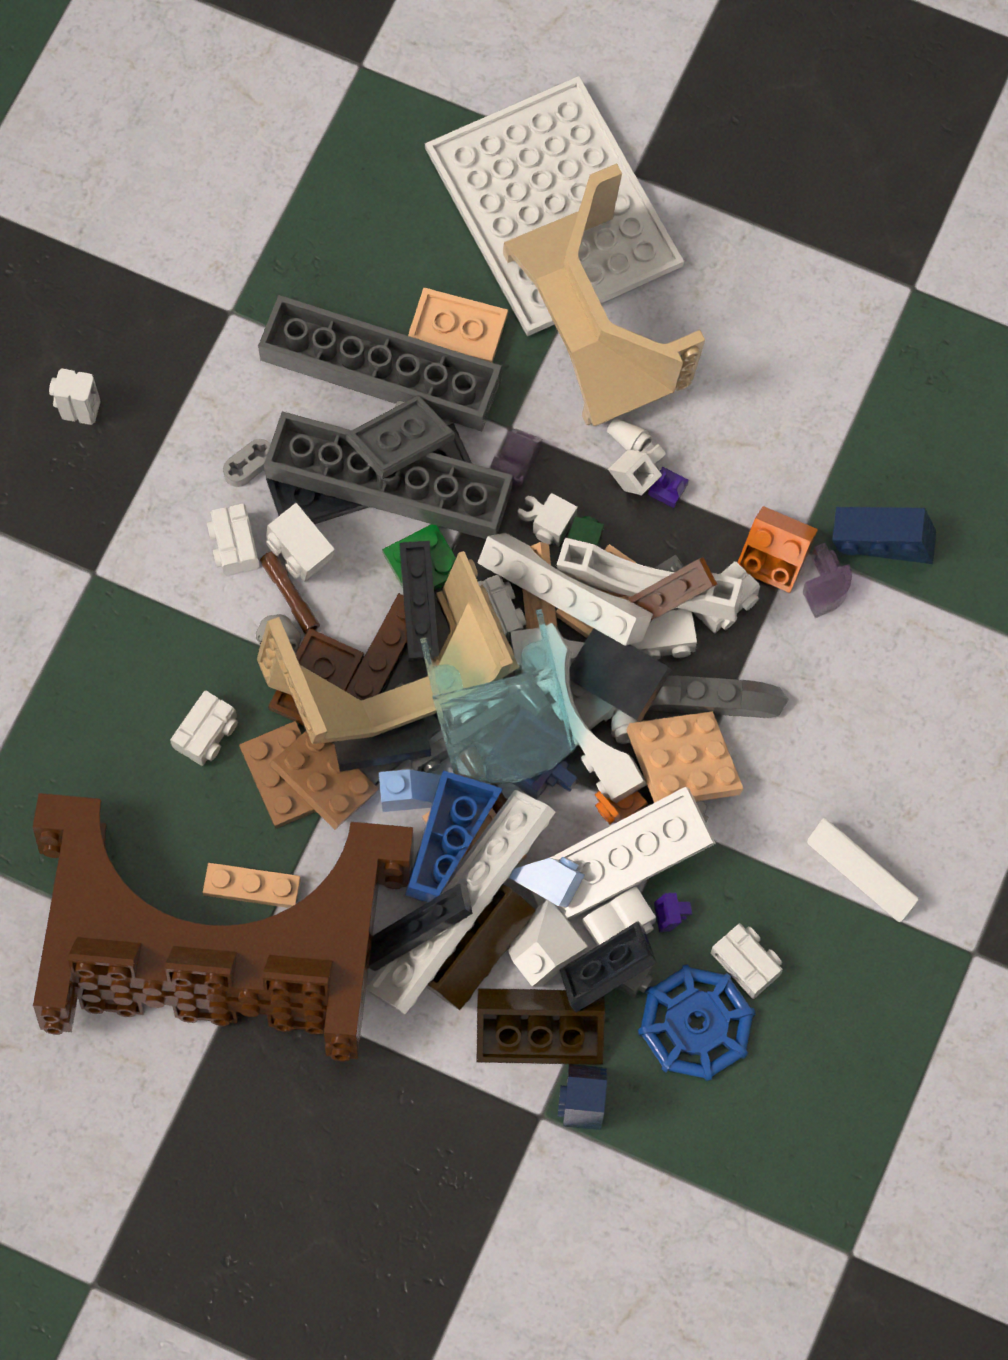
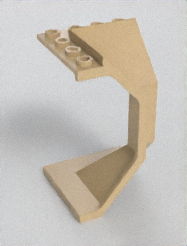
M617 163L590 174L578 212L504 242L503 255L507 263L515 260L537 287L570 355L584 401L582 417L586 425L593 424V426L605 423L608 420L674 393L675 390L678 391L688 387L694 378L705 343L701 330L670 343L661 344L619 327L608 319L579 260L578 252L584 231L613 219L622 172Z
M465 551L458 553L443 590L436 593L450 631L439 654V660H436L427 677L361 701L299 665L280 617L267 621L257 656V661L268 687L292 695L312 744L373 737L449 709L517 670L519 666L504 634L500 620L490 602L488 593L483 585L479 586L476 579L478 576L476 566L472 559L468 560Z

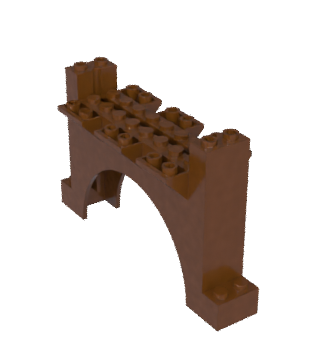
M38 794L33 821V831L40 854H44L47 857L59 858L33 1002L40 1030L53 1035H60L63 1032L72 1033L77 999H79L81 1009H85L88 1013L116 1012L123 1017H133L135 1014L144 1015L145 1004L152 1008H162L164 1005L173 1006L175 1018H179L183 1022L195 1023L198 1020L211 1021V1023L219 1026H226L229 1023L237 1024L239 1012L248 1017L265 1014L268 1017L269 1027H274L278 1031L288 1032L292 1029H300L315 1035L324 1033L326 1056L336 1061L358 1059L379 885H384L390 889H401L408 886L414 856L413 827L351 822L346 843L335 866L322 883L303 900L289 909L259 921L227 926L205 925L181 920L157 910L138 897L123 882L106 853L107 824L100 823L101 799Z

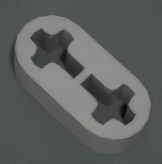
M255 439L230 457L223 466L226 482L231 486L240 487L265 470L264 462L266 457L262 459L260 456H257L255 458L254 451L257 449L260 452L265 450V456H267L271 444L264 439ZM234 467L238 470L242 468L243 475L240 477L237 474L232 475L231 469Z

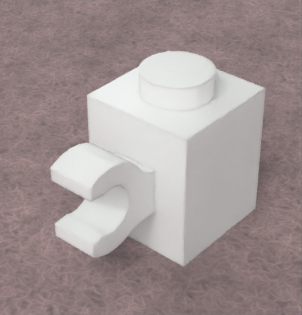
M648 443L641 452L628 449L608 470L624 491L642 495L662 476L654 464L666 453L659 444L654 447L652 443Z
M552 493L544 505L539 503L536 498L527 496L525 503L533 509L530 512H526L519 508L518 517L523 521L534 520L533 533L536 534L537 539L549 545L553 543L559 547L571 528L574 517L577 516V506Z

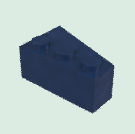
M836 507L832 541L839 552L846 555L859 554L933 564L936 529L926 508Z
M569 1064L567 1086L561 1085L558 1105L557 1117H564L563 1126L601 1130L605 1110L607 1067Z

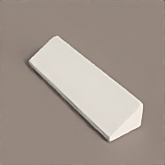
M826 818L820 821L808 838V845L895 920L902 922L915 908L919 900L918 897Z

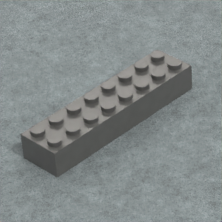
M281 295L277 297L258 344L260 361L394 404L397 401L406 402L419 395L441 419L481 432L502 381L501 365Z
M284 411L281 412L264 462L266 478L483 539L498 534L512 490L513 475L431 452L382 479L347 442L346 434L351 430Z

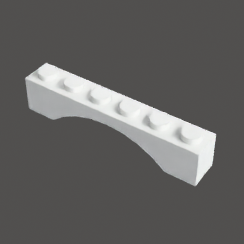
M507 533L491 535L486 539L478 564L625 646L643 640L653 616L649 611L629 600L599 591L567 576L545 562L529 545Z
M565 538L557 562V570L585 585L630 597L674 573L636 564L611 554L594 544ZM712 573L718 585L676 607L735 622L743 595L742 580Z
M684 609L671 610L649 623L643 640L631 645L641 651L647 648L651 656L656 660L666 655H673L676 658L690 655L691 652H695L697 644L692 611ZM542 628L510 632L511 648L519 666L515 670V675L525 672L529 676L536 677L539 675L535 666L529 668L520 652L525 649L520 641ZM564 639L572 652L571 666L584 643Z
M550 623L520 641L525 649L520 652L529 668L535 666L540 675L535 678L544 694L550 692L555 701L551 704L554 713L559 720L565 718L570 727L566 730V733L573 745L577 746L579 744L585 755L581 759L590 773L596 772L600 779L596 785L606 799L610 797L612 801L617 803L646 786V780L634 759L629 754L613 749L600 741L581 719L570 687L572 652L558 628L553 623Z

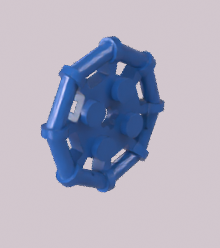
M682 965V969L654 987H648L641 1028L638 1029L639 1037L644 1038L662 1065L661 1070L666 1073L672 1071L696 1076L709 1081L712 1080V1076L740 1058L745 1059L748 1054L746 1049L752 1018L756 1014L755 1009L750 1008L731 980L732 976L726 973L724 975L691 968L689 965ZM694 981L716 985L713 992L699 991V989L694 988ZM684 983L686 991L673 999L666 995V993ZM723 991L735 1006V1010L728 1011L719 998ZM658 1004L666 1006L665 1022L654 1024ZM694 1014L697 1018L701 1016L705 1018V1021L702 1023V1029L698 1030L696 1027L691 1028L689 1026L691 1015ZM730 1020H739L735 1040L727 1037ZM665 1032L675 1046L670 1054L657 1037V1034ZM723 1044L729 1050L710 1062L708 1053ZM680 1052H685L688 1055H700V1064L677 1059Z

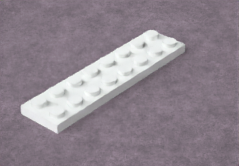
M514 790L457 866L441 893L443 894L458 884L464 885L468 888L473 914L382 967L366 990L396 1010L406 1014L416 1003L419 995L428 983L435 978L439 968L454 952L457 944L466 932L473 927L477 917L492 901L493 896L504 881L510 877L512 870L521 858L528 853L533 842L548 826L550 819L556 812L549 805Z

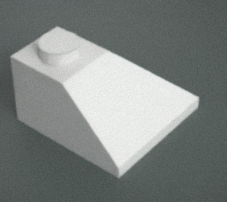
M546 900L536 909L528 924L522 928L512 941L508 952L512 961L532 986L542 987L559 973L561 968L572 962L589 946L556 904Z

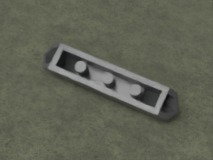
M668 676L648 711L694 714L713 711L714 715L773 718L780 715L788 702V698L780 687L763 682Z

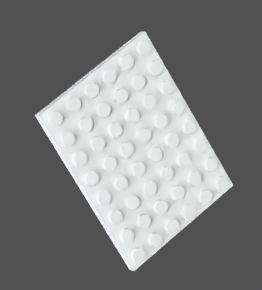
M579 76L425 143V149L527 337L554 325V322L534 283L515 260L507 263L503 255L504 242L578 212L589 176L592 173L616 163L622 172L613 219L584 231L578 252L579 260L600 303L668 274L684 265L683 258Z

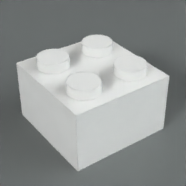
M297 503L267 526V546L276 556L281 554L287 562L285 567L295 579L300 577L305 582L332 560L335 549Z

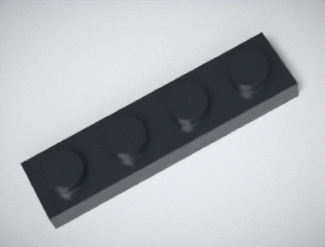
M430 541L399 543L408 662L439 660Z
M458 884L374 934L372 937L369 968L373 971L379 970L472 915L468 888Z

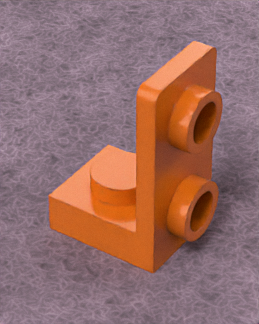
M600 791L594 794L598 801L595 807L609 825L612 822L617 823L631 816L648 804L638 791L617 803L612 801L610 797L606 799Z

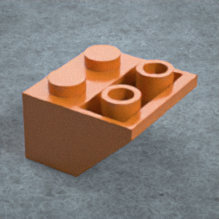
M763 506L754 519L738 564L752 577L790 593L808 556L818 529Z

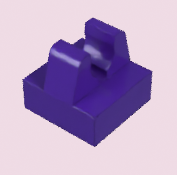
M662 466L660 470L662 476L650 487L648 495L675 508L689 480Z
M665 893L654 902L659 932L672 931L682 923V920L687 919L686 916L692 915L691 903L678 902L677 893Z

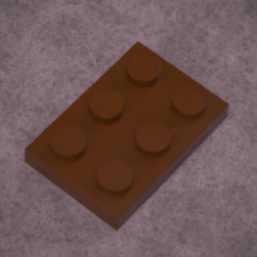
M310 628L295 654L299 665L345 692L364 658V652ZM276 690L268 706L269 710L304 726L292 695Z

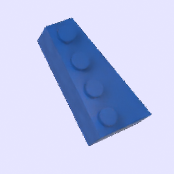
M443 770L405 896L429 902L441 895L503 788Z

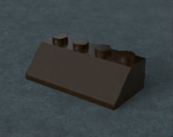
M502 884L493 896L492 901L477 917L473 927L466 932L457 944L454 952L445 960L437 971L435 978L426 987L445 1002L461 1010L465 1003L471 999L484 978L490 974L493 966L503 953L509 949L512 941L522 928L528 924L529 919L536 910L513 889Z
M478 988L476 1062L603 1065L604 996L580 1011L575 1012L570 1006L566 990Z

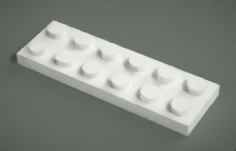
M684 787L550 857L560 860L564 856L577 863L579 866L576 870L585 874L568 907L557 906L567 920L716 844L690 789ZM532 891L538 906L547 900Z

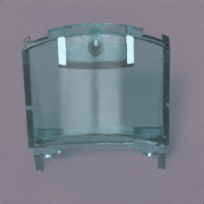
M542 609L536 610L542 640L528 644L523 649L521 657L525 674L464 688L459 671L449 664L436 666L431 644L427 638L420 639L433 693V701L454 774L487 784L518 782L552 769L576 749L548 627Z

